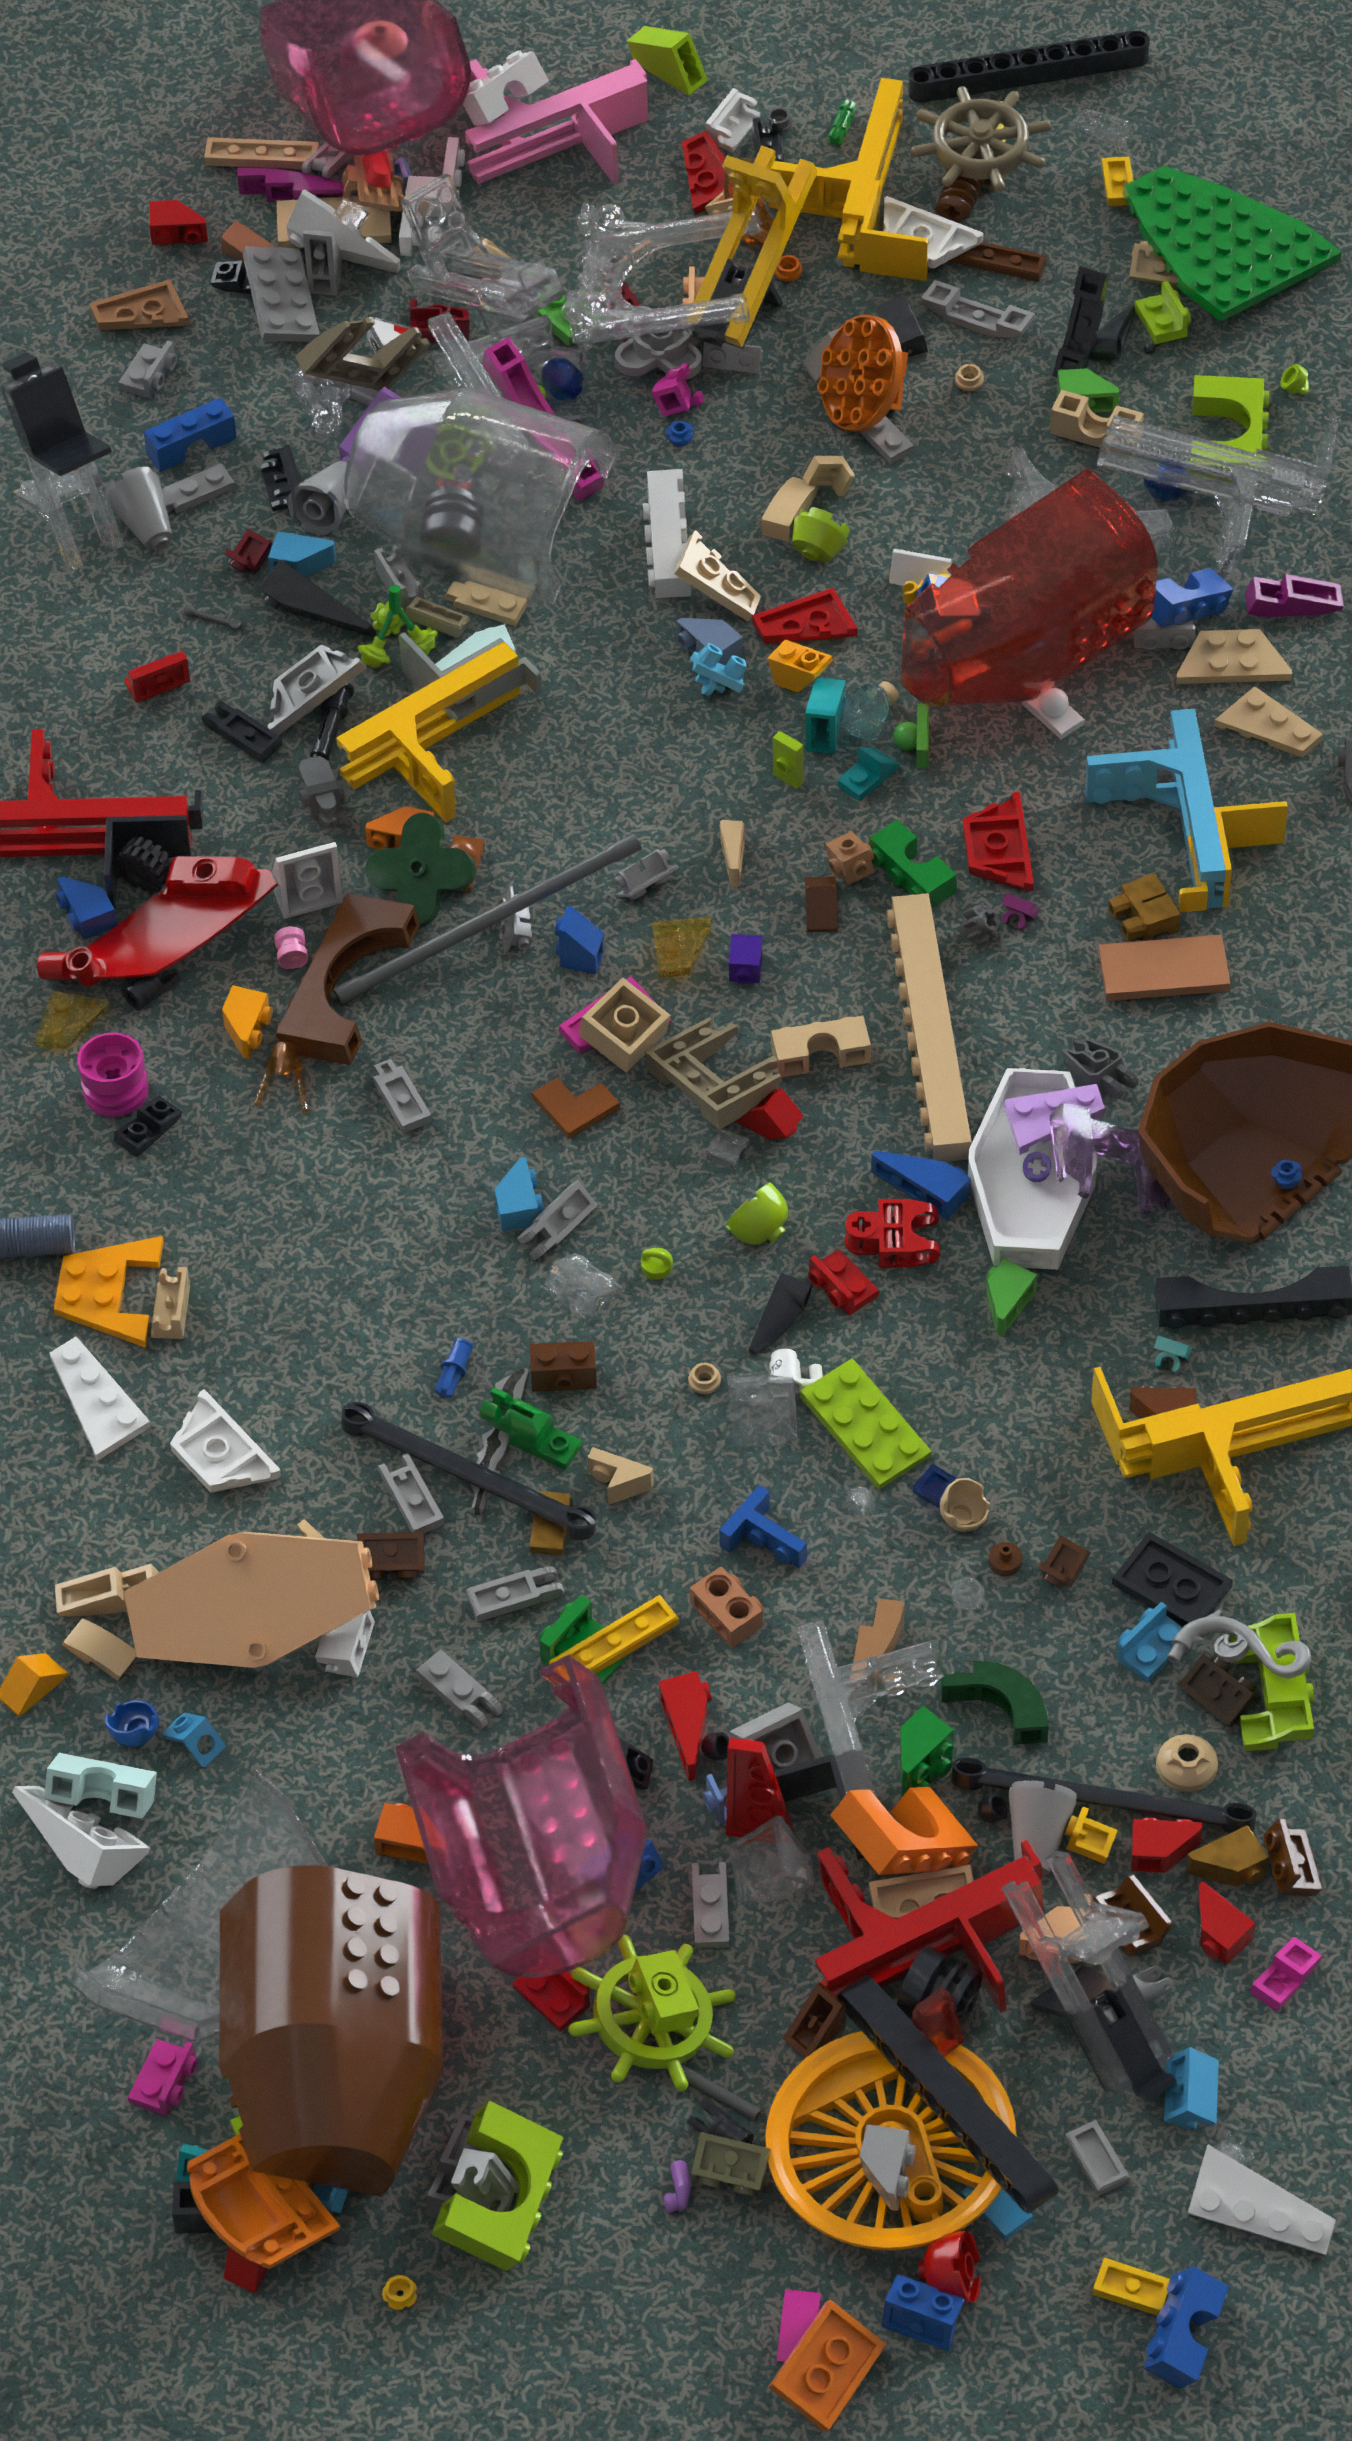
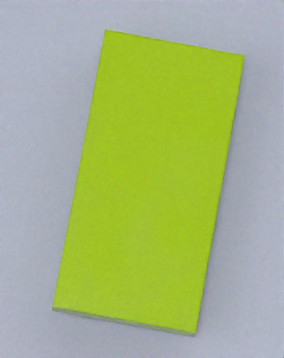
M853 1358L800 1391V1398L878 1490L931 1457L932 1451Z

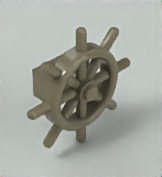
M959 87L957 95L960 102L949 107L940 116L924 109H920L916 113L917 119L934 126L933 142L911 147L910 154L913 157L935 154L937 160L946 168L947 173L942 178V184L946 187L951 186L958 176L971 179H984L981 187L993 192H1000L1005 188V178L1022 162L1039 169L1046 165L1044 158L1028 152L1029 135L1049 131L1051 123L1048 120L1026 124L1024 118L1012 108L1019 99V94L1016 91L1010 92L1003 102L990 99H971L967 88ZM979 119H989V120L986 122V121H982V120H979ZM968 121L970 127L968 128L959 123ZM1000 123L1008 127L995 130ZM948 132L959 136L945 140ZM1012 138L1017 140L1014 146L1001 141Z

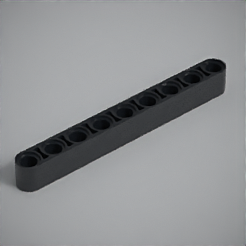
M1136 30L917 66L909 72L908 94L914 102L924 103L958 97L957 89L959 87L967 88L969 95L1141 67L1149 60L1150 37L1147 33Z
M864 1975L837 1993V1998L846 2005L848 2017L1025 2213L1030 2214L1058 2194V2187L1048 2171L871 1976Z

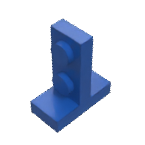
M758 1485L719 1530L720 1547L731 1553L741 1540L747 1536L755 1546L759 1548L764 1546L772 1551L780 1562L784 1564L791 1563L800 1568L807 1560V1543L763 1516L770 1509V1492Z

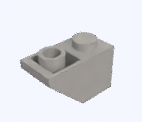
M867 2124L860 2153L863 2173L891 2210L898 2211L900 2198H906L908 2193L909 2177L906 2176L908 2166L914 2165L916 2145L911 2144L909 2130Z

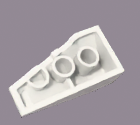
M305 189L302 191L286 226L288 239L292 244L301 249L304 247V230L332 232L343 260L395 273L400 271L399 258L373 238L367 237L366 240L362 238V234L356 228V225L350 221L341 222L333 214L335 209Z
M14 1786L12 1793L65 1868L79 1878L78 1882L85 1887L96 1889L98 1886L114 1885L149 1853L150 1847L129 1832L119 1827L115 1828L113 1832L99 1826L100 1817L92 1813L86 1814L80 1811H71L73 1805L45 1800V1789L40 1786Z

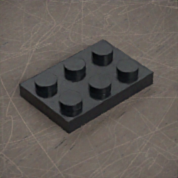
M1151 1532L1145 1535L1112 1578L1113 1586L1153 1609L1160 1602L1164 1603L1167 1606L1166 1616L1182 1626L1212 1614L1233 1584L1231 1578Z

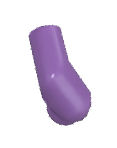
M677 2160L670 2165L675 2193H666L664 2195L665 2209L669 2213L677 2210L679 2213L684 2211L688 2205L692 2186L687 2163Z

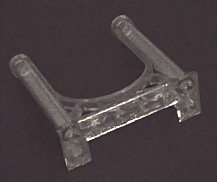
M588 202L583 203L581 215L577 216L578 229L580 232H584L586 237V255L582 256L583 273L579 274L580 290L576 294L574 290L568 291L567 301L563 304L564 319L571 324V339L573 343H577L580 353L585 354L587 349L592 348L593 343L692 328L693 325L700 327L732 321L735 324L748 322L749 308L744 293L734 294L728 298L657 309L636 307L628 303L621 296V288L626 275L642 258L664 247L722 237L733 211L648 225L644 222L623 221L624 213L616 205H603L596 212L594 205L589 206ZM756 205L743 234L752 235L760 233L761 223ZM618 256H623V258L620 261L615 263H609L611 259Z

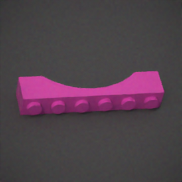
M510 337L484 351L483 367L577 501L580 502L601 490L604 485L605 472L591 452L582 446L557 418L537 386L526 360Z

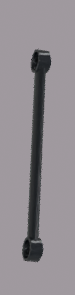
M353 1402L347 1404L342 1409L341 1427L349 1435H367L409 1454L416 1459L563 1527V1532L570 1539L586 1540L591 1538L596 1532V1514L589 1507H570L375 1416L373 1409L368 1404ZM360 1415L365 1421L354 1422L348 1418ZM574 1520H584L587 1522L588 1525L575 1526L570 1522Z
M959 1758L952 1765L951 1782L956 1787L964 1790H976L983 1786L1010 1790L1014 1782L1042 1781L1044 1782V1788L1055 1790V1784L1073 1790L1077 1794L1076 1801L1221 1825L1222 1829L1229 1834L1247 1825L1252 1832L1255 1829L1256 1810L1243 1803H1229L1224 1807L987 1768L983 1762L974 1758Z

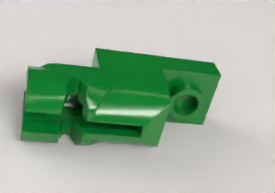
M493 1388L490 1391L493 1401L490 1402L486 1399L483 1401L480 1417L486 1420L490 1426L509 1434L510 1445L567 1470L581 1449L582 1440L555 1428L552 1415L529 1405L517 1397L513 1399L510 1394Z

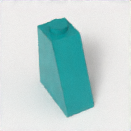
M818 677L815 679L805 712V751L836 753L846 700L845 680Z

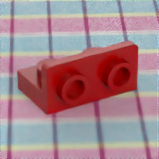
M183 650L128 671V677L124 679V682L135 703L190 682L188 659Z
M840 1249L834 1251L821 1261L816 1255L809 1258L808 1277L816 1288L822 1287L828 1294L832 1305L837 1309L842 1308L848 1316L879 1297V1289Z
M541 1948L536 1953L537 1962L512 1983V1986L517 1993L561 2032L591 2006L590 1989L572 1978L571 1974L566 1971L565 1964L557 1955H549Z

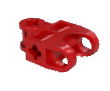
M878 1199L877 1212L858 1211L847 1217L845 1222L847 1232L844 1238L845 1247L849 1252L856 1255H878L879 1268H907L932 1264L940 1257V1246L934 1241L926 1240V1237L918 1236L914 1231L937 1224L939 1221L938 1209L933 1204L923 1201ZM891 1206H894V1213H891ZM859 1219H862V1227H859ZM860 1240H863L862 1248H859ZM891 1255H894V1261H891Z

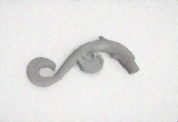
M1217 1610L1206 1617L1196 1619L1185 1625L1171 1641L1173 1646L1167 1655L1169 1661L1178 1664L1183 1654L1189 1652L1194 1643L1203 1641L1204 1638L1202 1637L1212 1633H1227L1220 1636L1214 1644L1216 1656L1222 1661L1237 1662L1244 1658L1251 1648L1271 1672L1287 1679L1303 1674L1311 1663V1652L1307 1645L1293 1640L1281 1644L1276 1648L1275 1653L1277 1658L1288 1654L1294 1655L1296 1657L1295 1661L1287 1666L1278 1665L1254 1631L1235 1619L1220 1616L1221 1610ZM1228 1634L1234 1635L1237 1641L1230 1643L1231 1639Z

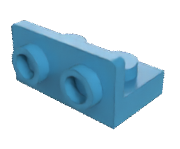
M1162 1602L1154 1609H1147L1141 1616L1139 1624L1132 1630L1128 1629L1123 1632L1117 1641V1660L1147 1683L1170 1662L1167 1659V1655L1173 1646L1171 1641L1182 1629L1180 1625L1166 1616L1167 1606Z

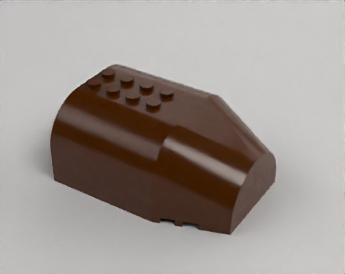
M301 1865L275 1869L254 1877L220 1910L219 2068L222 2078L229 2080L233 2092L229 2100L232 2108H238L243 2124L239 2132L252 2171L380 2197L393 2184L443 2074L440 1907L437 1901L424 1890L402 1882L339 1868Z

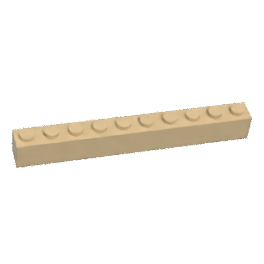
M929 893L892 897V909L887 910L888 928H894L895 934H891V948L893 953L898 952L899 958H895L896 977H902L903 983H899L900 1001H906L907 1007L903 1008L904 1025L911 1027V1032H907L909 1051H915V1057H911L913 1076H919L920 1082L915 1083L917 1101H923L924 1105L923 1108H920V1122L922 1127L927 1126L928 1133H924L925 1151L932 1152L933 1160L937 1161L968 1160L972 1141Z

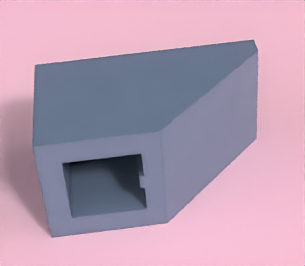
M680 618L677 620L676 639L684 650L689 649L692 653L694 651L700 653L706 644L710 643L722 650V656L718 663L725 666L732 655L743 656V637L724 620Z

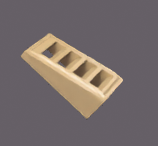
M721 820L720 841L729 880L732 887L740 886L745 845L743 821Z

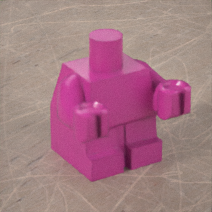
M683 363L680 368L667 372L665 377L655 384L651 392L663 417L689 410L690 406L693 405L700 406L704 401L705 397L702 396L703 393L701 391H696L693 397H690L691 390L685 379L691 372V368L688 369V363Z

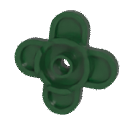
M417 813L408 818L402 828L401 846L399 848H382L375 851L367 860L365 868L366 877L373 886L383 891H397V902L415 906L420 926L430 924L437 917L440 909V897L445 891H461L467 888L473 882L476 875L475 861L468 853L458 848H444V827L436 817L428 813Z

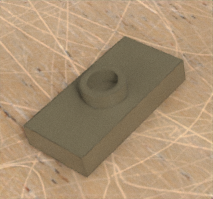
M416 597L405 610L409 620L459 638L467 629L470 622L469 616L420 597Z

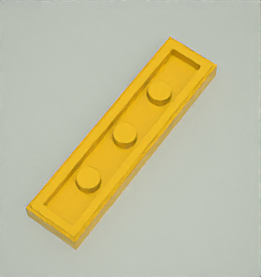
M658 1595L551 1659L549 1667L567 1690H570L679 1624V1618L661 1595Z

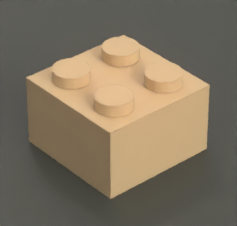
M622 978L582 1017L579 1036L627 1073L645 1055V1051L651 1049L667 1034L670 1014Z

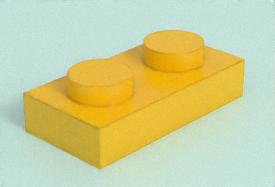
M1130 156L1102 158L1101 169L1107 206L1129 205L1126 203L1122 193L1124 185L1133 181Z
M1104 2258L1093 2287V2295L1158 2316L1169 2294L1167 2286L1170 2279Z

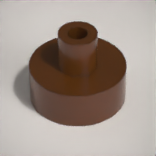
M998 1543L990 1550L989 1566L997 1575L1012 1576L1022 1566V1552L1013 1543Z

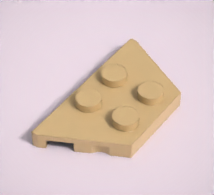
M1260 629L1200 631L1176 675V684L1292 681L1291 668Z

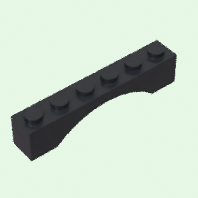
M1349 1266L1319 1267L1289 1286L1259 1293H1236L1219 1290L1202 1284L1189 1276L1156 1278L1155 1302L1159 1327L1179 1329L1185 1325L1210 1327L1217 1323L1231 1322L1236 1325H1242L1249 1321L1262 1320L1274 1323L1281 1319L1293 1318L1302 1321L1324 1316L1342 1318L1345 1315H1352Z

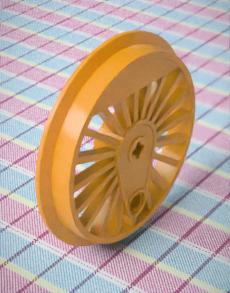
M920 2030L1016 2136L1013 2108L1004 2087L993 2071L979 2057L957 2042L941 2035ZM862 2031L843 2036L817 2049L806 2057L786 2078L776 2094L767 2120L766 2148L771 2149L768 2159L769 2169L780 2194L800 2218L824 2235L846 2244L876 2250H905L928 2245L945 2234L964 2229L975 2221L994 2202L1002 2187L987 2170L981 2178L937 2160L979 2163L968 2149L941 2147L942 2145L959 2143L961 2141L952 2131L937 2133L948 2128L940 2118L927 2123L936 2115L929 2106L917 2116L916 2113L924 2101L917 2092L908 2108L903 2107L907 2081ZM898 2078L894 2105H887L883 2085ZM876 2089L879 2107L873 2109L865 2093ZM856 2099L865 2115L861 2116L847 2102ZM835 2108L856 2126L824 2113ZM811 2121L848 2137L793 2131V2129ZM867 2124L909 2130L911 2144L916 2145L914 2165L908 2166L906 2176L909 2177L908 2193L906 2198H900L899 2203L903 2228H884L887 2204L881 2196L879 2197L875 2228L857 2224L875 2190L869 2180L846 2220L831 2213L867 2179L863 2173L860 2160ZM790 2144L845 2149L792 2159L789 2152ZM847 2162L804 2184H801L795 2171ZM857 2172L822 2205L812 2198L811 2194ZM938 2173L975 2189L964 2200L940 2181ZM923 2196L931 2197V2199L927 2201L919 2200V2198ZM944 2198L955 2208L941 2216ZM910 2215L914 2220L922 2224L912 2226Z

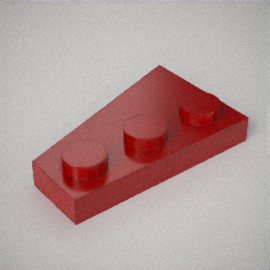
M707 130L681 142L694 214L706 211L705 206L726 188H734L723 168L726 158Z
M834 588L752 615V624L764 644L781 643L784 640L793 642L858 636V628Z

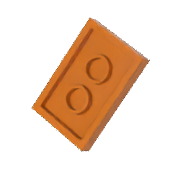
M830 2299L824 2303L768 2388L823 2432L830 2430L886 2346V2343Z

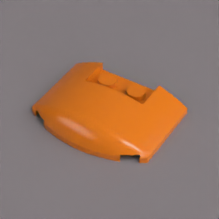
M240 2134L188 2161L187 2171L190 2172L191 2192L198 2209L209 2226L230 2248L244 2258L270 2269L340 2230V2225L305 2181L252 2171Z

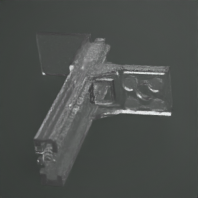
M1114 415L1100 445L1096 465L1215 497L1225 520L1220 538L1225 539L1224 545H1220L1216 556V563H1220L1218 575L1230 577L1245 549L1252 508L1285 517L1289 516L1291 510L1315 515L1317 503L1322 502L1326 491V480L1331 470L1340 416H1333L1318 445L1316 462L1312 464L1260 449L1253 453Z

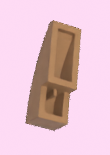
M878 1598L873 1627L860 1625L850 1679L851 1699H857L871 1686L892 1656L903 1626L905 1602Z

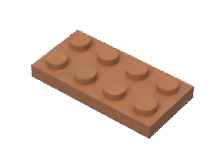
M1222 935L1099 944L1098 954L1106 1001L1230 991V978Z

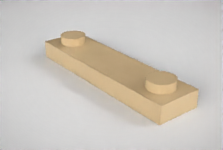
M208 137L204 160L206 166L302 169L303 162L319 149V142Z

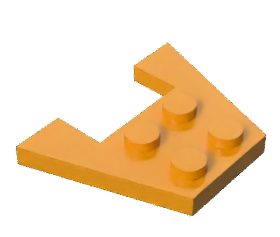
M163 1236L63 1256L54 1304L55 1315L146 1348L150 1325L149 1315L119 1312L127 1267L159 1268L164 1243Z

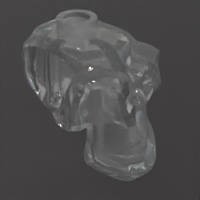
M299 366L292 376L293 388L297 397L302 401L304 413L309 418H314L311 424L312 429L323 437L335 436L341 429L342 406L349 399L352 386L343 382L305 375Z

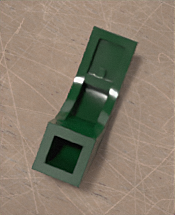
M973 1661V1673L954 1671L941 1675V1703L972 1700L991 1702L1003 1709L1008 1715L1012 1725L1014 1745L1048 1742L1049 1725L1044 1700L1034 1684L1023 1674L1000 1663Z

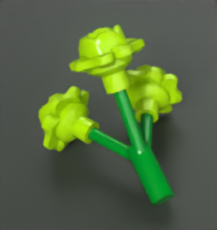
M392 585L389 587V601L385 605L378 603L376 610L370 615V619L374 621L372 627L380 631L379 636H375L372 644L358 645L357 647L364 664L373 668H380L383 663L390 664L391 662L390 657L386 655L383 649L386 642L385 636H389L391 632L394 635L399 634L400 628L404 624L408 627L407 632L411 636V640L426 655L430 653L431 649L435 648V637L438 633L436 630H432L431 627L426 630H420L417 625L412 624L404 613L403 608H401L400 586Z

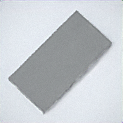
M245 246L243 258L262 341L311 342L320 335L300 248Z

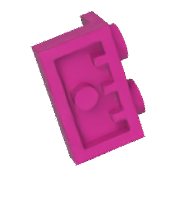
M156 2039L128 2096L129 2103L168 2116L172 2106L177 2107L182 2099L184 2092L182 2085L186 2077H192L197 2068L198 2057L195 2055L194 2044L186 2041L182 2048Z

